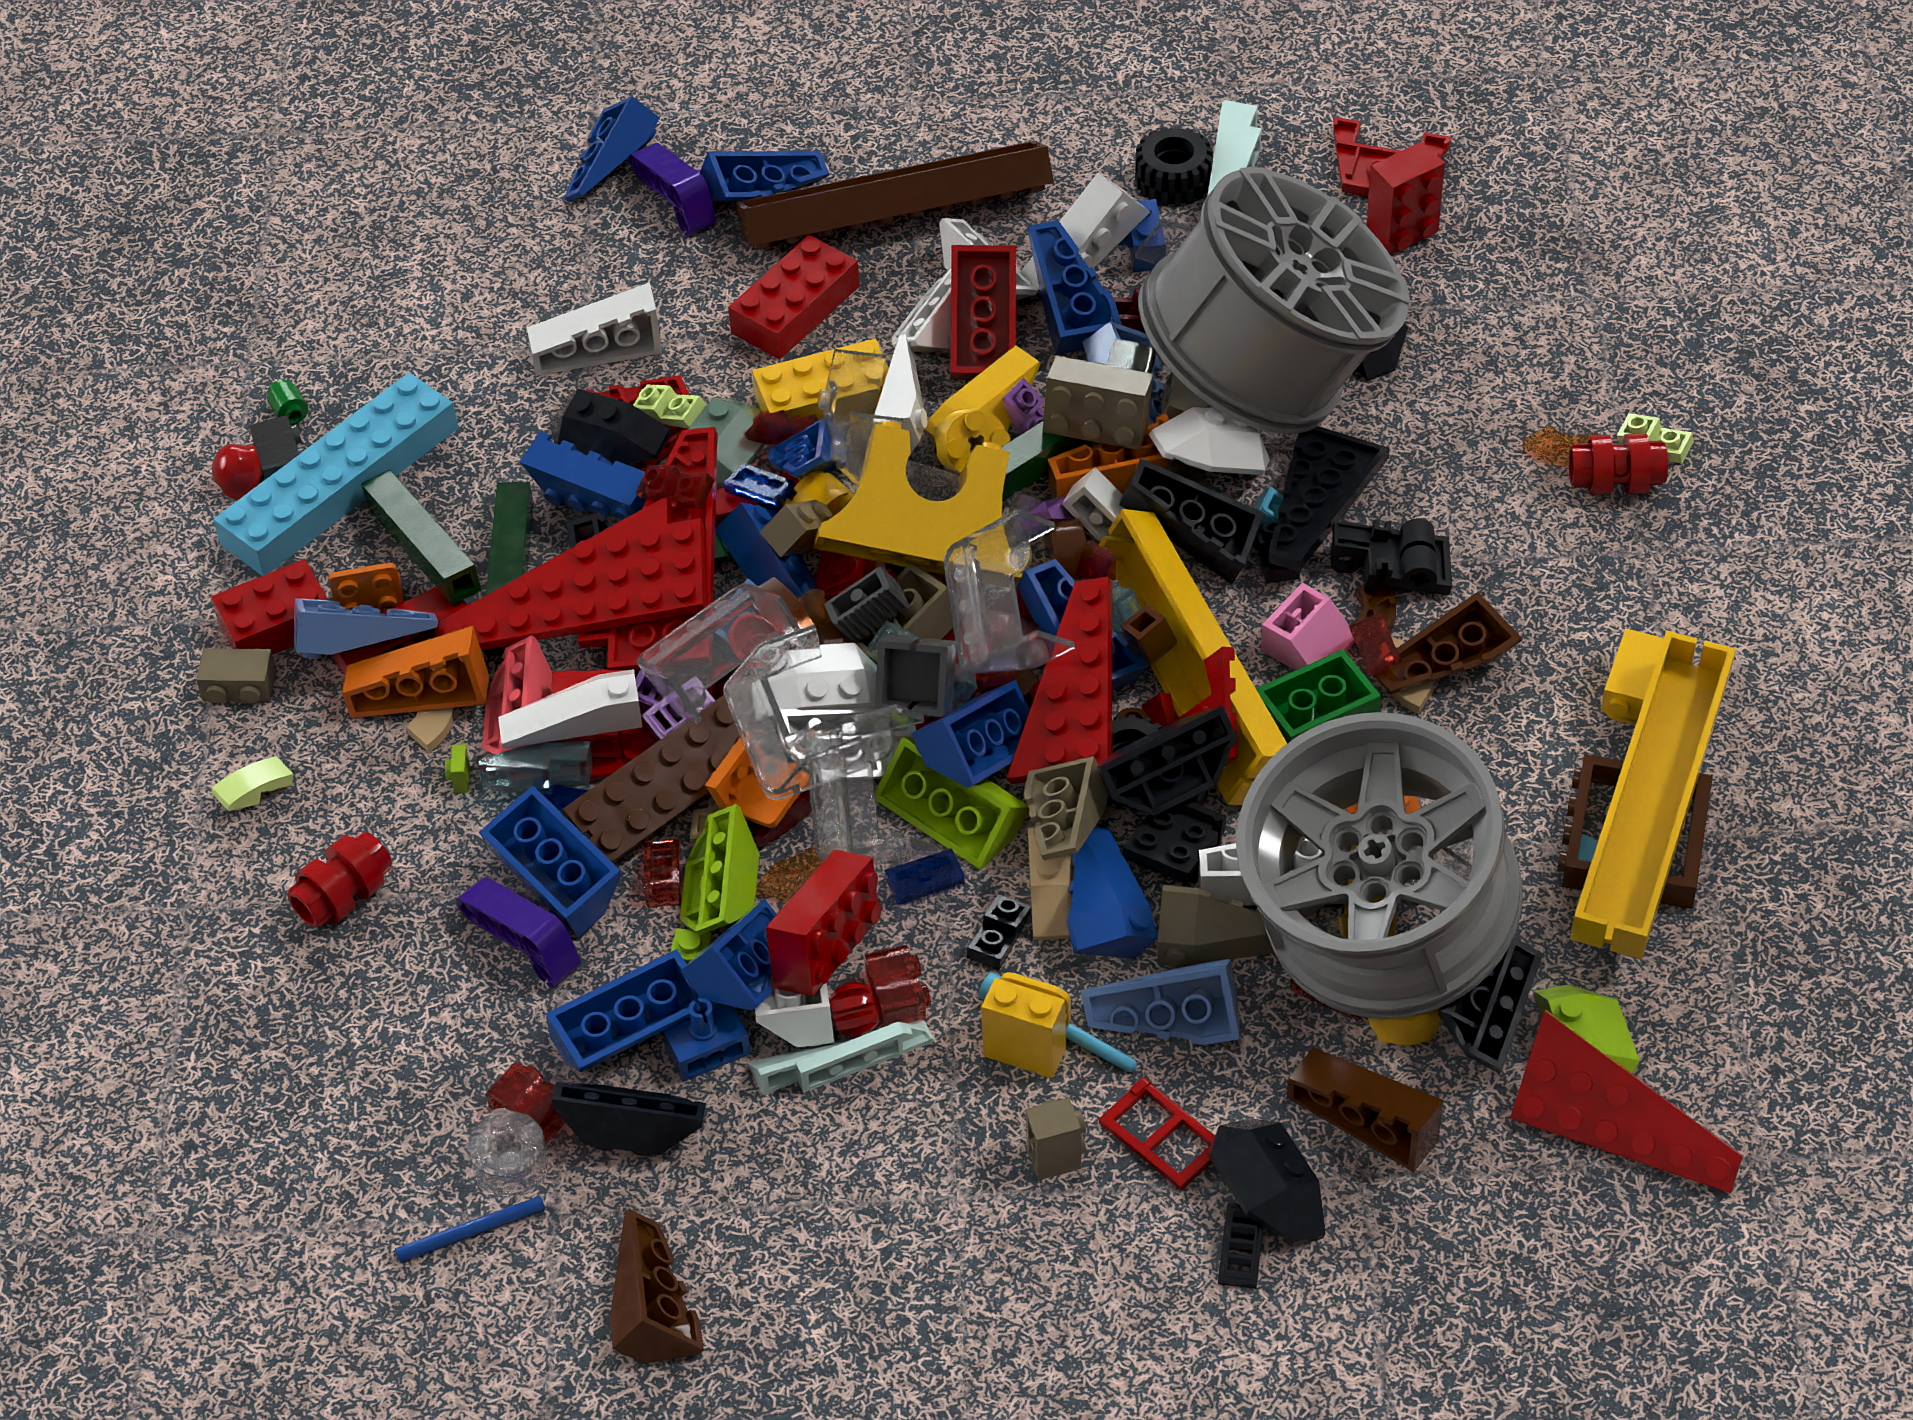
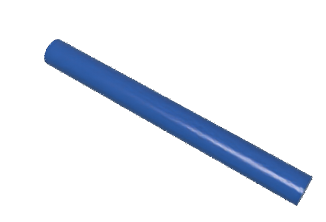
M540 1195L397 1247L395 1251L401 1263L545 1210V1206Z

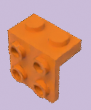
M389 562L338 571L328 576L333 601L341 602L340 606L345 607V609L352 610L353 607H359L362 604L370 605L373 608L379 609L380 613H383L404 602L400 573L397 572V567L394 563Z
M744 731L718 768L712 773L705 786L720 810L737 804L741 807L746 820L768 828H774L779 824L808 784L811 775L804 768L768 756L756 735Z

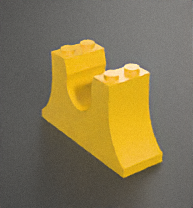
M882 421L881 425L875 424L868 438L863 470L856 493L838 514L821 523L815 535L813 549L905 568L912 563L925 572L954 578L965 576L969 581L1013 589L1022 577L1024 564L1017 558L1008 542L1002 517V494L1010 452L1002 450V446L996 443L983 442L982 446L976 445L958 478V493L944 501H931L919 496L911 488L907 480L906 464L911 454L909 430L901 429V424L890 421Z

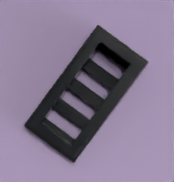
M1228 1203L1226 1208L1218 1284L1257 1289L1264 1227L1246 1216L1241 1206L1236 1203ZM1232 1235L1254 1237V1240L1232 1238ZM1230 1250L1252 1253V1256L1231 1254ZM1228 1264L1251 1267V1270L1248 1272L1228 1269Z

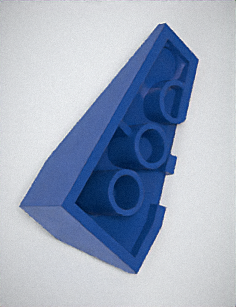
M633 96L603 109L587 139L592 144L587 150L582 152L579 159L585 163L573 174L564 199L570 202L583 196L625 161L630 154L638 150L643 144L649 143L656 134L655 126L660 117Z
M820 151L707 152L700 174L708 186L711 200L743 201L780 193L828 177L829 171Z
M1059 220L1028 225L1027 231L1046 323L1055 355L1085 350L1082 342L1111 321L1122 325L1114 297L1109 290L1105 291L1096 278V272L1092 267L1089 268L1079 254V248Z
M826 417L770 448L768 460L772 465L798 478L805 477L816 470H822L826 473L828 471L830 473L838 469L843 464L842 460L845 459L846 449Z
M1094 827L1079 852L1072 855V864L1075 866L1074 880L1070 883L1069 893L1072 894L1071 908L1067 911V925L1074 954L1136 958L1158 939L1151 908L1109 828Z
M766 899L759 902L680 970L685 976L688 986L697 992L701 998H705L710 1002L754 1010L771 994L773 986L769 982L772 971L766 926L777 914Z

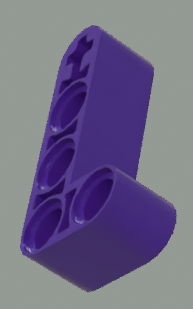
M659 143L652 144L630 154L629 163L634 174L639 180L673 205L677 223L682 231H686L684 234L687 237L716 224V216L708 186L698 171Z
M481 878L456 898L459 910L473 924L525 953L536 975L543 982L547 980L546 984L549 987H555L581 965L580 957L568 930L555 915L490 878Z

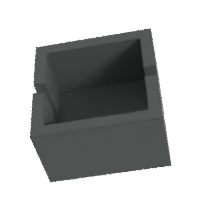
M887 635L878 640L874 710L907 713L913 708L912 714L945 717L953 711L957 641L925 638L919 642V637Z

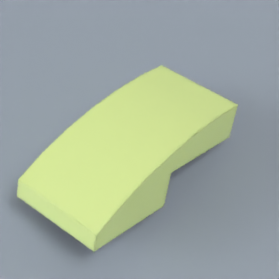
M646 385L639 393V397L633 406L662 424L689 428L706 404L700 396L677 395L671 386Z
M1628 413L1617 433V440L1622 443L1625 434H1647L1649 441H1663L1667 447L1668 461L1680 464L1683 463L1694 442L1692 432L1661 428L1660 418Z
M277 756L263 759L245 766L222 779L212 787V794L228 811L241 810L245 807L260 804L261 792H270L278 788L292 786L293 773Z

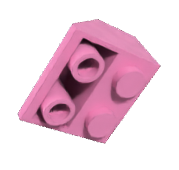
M1301 583L1262 624L1261 651L1293 670H1298L1339 650L1344 649L1347 652L1357 641V635L1331 598Z

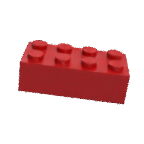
M811 235L806 236L728 306L731 333L780 360L860 287L858 260Z
M951 245L950 380H973L1016 346V245Z
M834 849L766 926L774 989L813 997L823 984L828 982L838 966L845 962L849 953L863 940V937L870 928L879 921L881 905L878 903L877 898L878 875L874 871L873 857Z

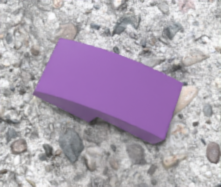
M1023 377L1002 398L1005 410L1020 435L1043 421L1044 411L1040 407L1045 402Z

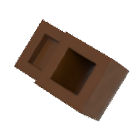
M1080 519L1047 523V531H1043L1045 546L1050 551L1051 560L1056 559L1072 579L1090 577L1091 570L1087 543Z
M1147 604L1113 630L1116 634L1120 633L1128 642L1127 647L1137 657L1140 656L1148 665L1147 667L1153 665L1177 645L1176 637L1166 618Z

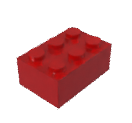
M1422 141L1371 165L1366 226L1379 239L1390 255L1399 250H1405L1410 245L1424 238H1430L1439 231L1445 162Z
M306 559L211 596L217 621L232 649H271L272 655L294 646L295 598L328 600Z

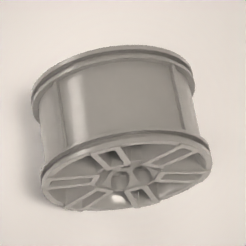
M1245 167L1231 172L1219 180L1203 203L1200 221L1178 250L1162 258L1142 283L1139 291L1138 305L1144 330L1157 354L1174 375L1198 397L1225 415L1248 426L1273 433L1297 434L1316 428L1328 417L1341 398L1343 384L1370 352L1384 347L1403 326L1408 314V304L1410 303L1409 290L1405 278L1402 277L1386 248L1370 229L1361 222L1362 219L1334 196L1330 197L1315 187L1291 176L1270 171L1263 167Z

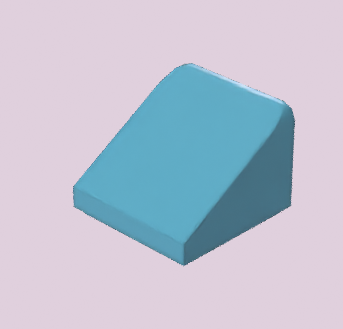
M1271 486L1258 496L1253 506L1254 509L1263 512L1261 524L1277 523L1278 511L1280 504H1282L1283 495Z

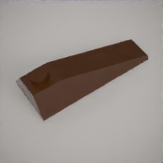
M631 1209L624 1213L610 1314L612 1347L620 1354L629 1356L642 1363L699 1355L704 1350L700 1320L695 1310L687 1311L682 1296L688 1291L684 1282L677 1281L670 1270L669 1265L674 1261L661 1226L659 1223Z

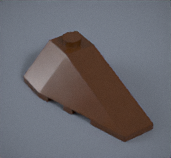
M1476 592L1370 666L1369 672L1390 694H1394L1494 661L1520 643L1522 637L1479 592Z

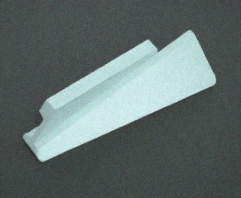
M1228 100L1222 102L1208 195L1225 175L1240 168L1255 166L1261 151V128H1257V106Z
M924 1020L910 1023L896 1022L860 1037H848L818 1047H807L749 1062L748 1066L763 1095L798 1082L802 1092L805 1093L932 1043L934 1038Z

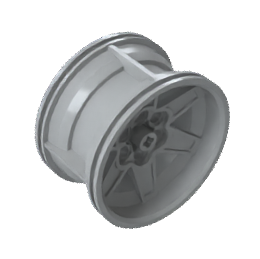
M1361 713L1337 718L1311 728L1281 748L1261 769L1247 792L1239 814L1236 833L1237 859L1241 875L1251 899L1258 908L1266 933L1279 962L1293 981L1318 1001L1342 1012L1369 1018H1402L1419 1015L1438 1009L1464 996L1481 983L1503 958L1513 940L1521 916L1523 902L1521 872L1514 848L1505 831L1502 806L1488 769L1478 755L1450 731L1430 721L1398 713ZM1404 796H1416L1435 800L1411 814L1405 813ZM1358 803L1357 812L1354 814L1343 810ZM1383 829H1391L1385 835L1378 834ZM1474 838V860L1468 881L1434 860V854L1440 849ZM1305 839H1308L1325 854L1323 857L1289 872L1291 859ZM1348 846H1357L1354 850L1350 852L1343 851ZM1421 846V849L1416 852H1407L1411 847ZM1346 879H1354L1349 885H1340ZM1410 880H1419V882L1412 886H1404ZM1377 896L1385 897L1379 902L1370 903ZM1332 901L1348 905V939L1332 936L1309 923L1306 918ZM1400 901L1408 906L1425 905L1442 911L1438 916L1417 928L1387 937L1393 916L1396 914L1397 903Z

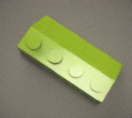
M913 737L901 738L872 797L978 869H983L1016 837L1029 812L1027 804L987 778L967 788L927 767L916 748Z

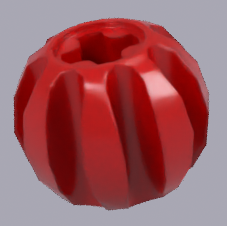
M848 982L839 986L831 994L829 1000L831 1015L836 1029L842 1035L860 1037L872 1032L878 1025L880 1020L879 1008L875 994L869 985L861 982Z

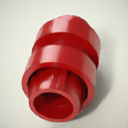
M1625 434L1623 444H1613L1610 435H1588L1586 443H1575L1573 446H1570L1568 457L1570 484L1574 488L1587 487L1589 495H1611L1614 484H1624L1626 494H1647L1650 486L1662 485L1667 481L1668 453L1666 444L1663 441H1649L1647 434Z
M359 832L353 838L343 835L325 850L326 863L313 859L295 874L296 884L289 888L288 900L295 912L308 925L320 927L327 921L335 924L355 909L354 895L361 899H368L384 886V875L391 870L392 860L386 848L375 836L368 832Z

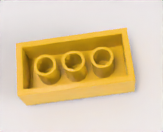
M875 338L752 370L755 398L769 427L772 440L793 436L826 417L830 425H835L874 415L889 367Z

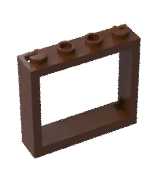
M1584 754L1582 768L1575 767L1571 788L1578 789L1577 796L1570 795L1567 816L1573 817V823H1565L1562 844L1569 845L1568 852L1560 851L1557 870L1564 871L1562 887L1583 890L1591 862L1578 860L1590 782L1616 787L1624 763L1623 760ZM1699 774L1692 797L1694 800L1682 877L1668 875L1660 904L1693 909L1713 775Z

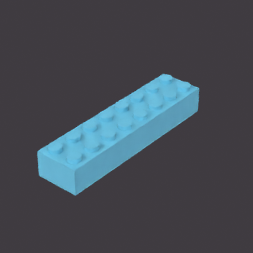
M408 372L216 516L213 521L220 545L261 576L272 572L366 500L361 487L362 482L388 470H391L397 476L456 431L458 424L453 402Z

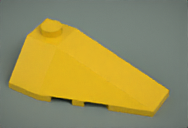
M1018 346L1010 349L947 399L929 418L927 427L923 428L932 444L936 446L934 435L939 423L948 414L965 409L985 411L996 416L1008 432L1009 427H1013V423L1005 410L1002 398L1023 377L1032 385L1041 365L1040 362ZM970 437L968 440V442L971 444L970 449L974 447V438Z

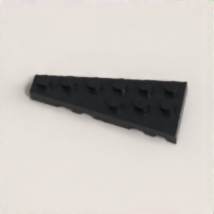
M1320 426L1307 432L1298 433V438L1294 445L1293 458L1290 461L1284 486L1282 504H1280L1277 525L1274 528L1269 548V563L1300 572L1332 531L1333 522L1341 520L1389 459V447Z

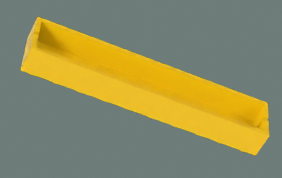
M1122 509L1108 529L1111 536H1104L1090 559L1100 577H1109L1111 580L1112 598L1124 620L1146 604L1166 618L1176 637L1177 645L1151 665V668L1165 693H1171L1174 709L1178 717H1180L1212 693L1204 660L1222 646L1231 647L1155 513ZM1235 654V661H1230V678H1235L1236 691L1230 695L1231 712L1236 713L1238 758L1224 767L1216 784L1227 805H1243L1247 792L1261 769L1287 744Z
M1666 630L1575 911L1570 940L1603 948L1604 943L1611 944L1609 951L1642 960L1728 684L1736 648L1705 640L1699 666L1692 665L1698 638Z

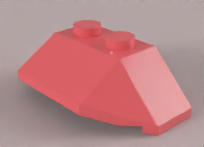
M533 635L505 648L502 655L504 661L496 670L487 692L482 749L501 760L539 744L502 749L498 717L551 695L552 671L537 639Z

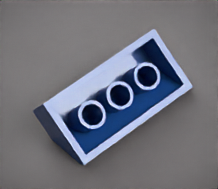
M1014 680L977 696L954 709L945 717H940L911 734L916 743V748L927 767L968 788L1012 763L1030 710L1017 681Z
M533 785L479 831L490 851L577 938L606 913L622 876L621 870Z
M677 949L546 1013L550 1038L567 1065L582 1072L690 1018L689 1004L694 1000L696 1008H699L697 998L701 997L688 986L685 976L680 971L687 964Z

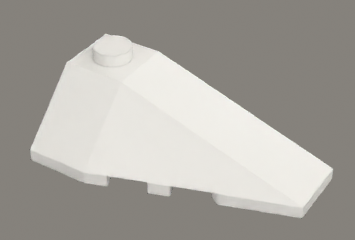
M899 335L875 411L873 424L874 426L875 424L881 425L882 421L901 424V429L909 430L910 449L912 452L920 442L923 428L927 427L928 420L927 413L923 407L913 353L906 335Z
M634 669L599 674L498 717L502 749L643 727Z
M771 976L769 983L773 986V978ZM827 983L823 984L813 997L774 989L773 986L771 994L755 1008L757 1023L797 1048L805 1046L818 1047L823 1044L834 1043Z

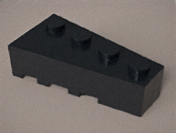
M1140 458L1132 472L1119 503L1125 509L1154 512L1171 542L1231 584H1233L1246 563L1263 516L1261 511Z

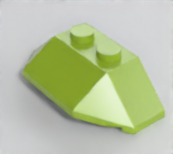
M737 804L707 816L704 822L706 828L697 838L686 861L680 921L699 935L739 920L755 907L760 854L741 807Z
M1570 984L1535 990L1533 992L1541 1018L1544 1010H1547L1571 1030L1584 1037L1594 1047L1634 1074L1640 1059L1617 999Z

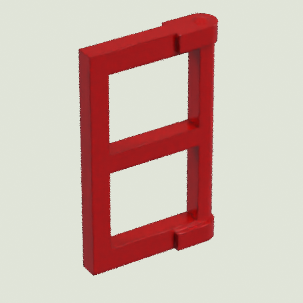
M1145 1077L1133 1085L1119 1101L1099 1118V1123L1181 1191L1212 1163L1209 1154L1215 1135L1152 1085V1082ZM1147 1094L1168 1111L1172 1117L1142 1143L1116 1121ZM1184 1124L1206 1142L1209 1147L1181 1173H1178L1157 1156L1153 1150Z

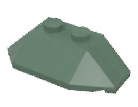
M713 397L688 428L715 427L717 431L716 489L738 480L771 438V432L761 409L732 398Z

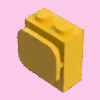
M1625 628L1604 689L1601 712L1606 713L1613 720L1636 725L1664 638Z
M1007 972L1002 974L1000 979L994 978L981 1006L983 1056L1053 1078L1066 1050V1028L1071 1020L1070 996L1060 987L1016 973Z

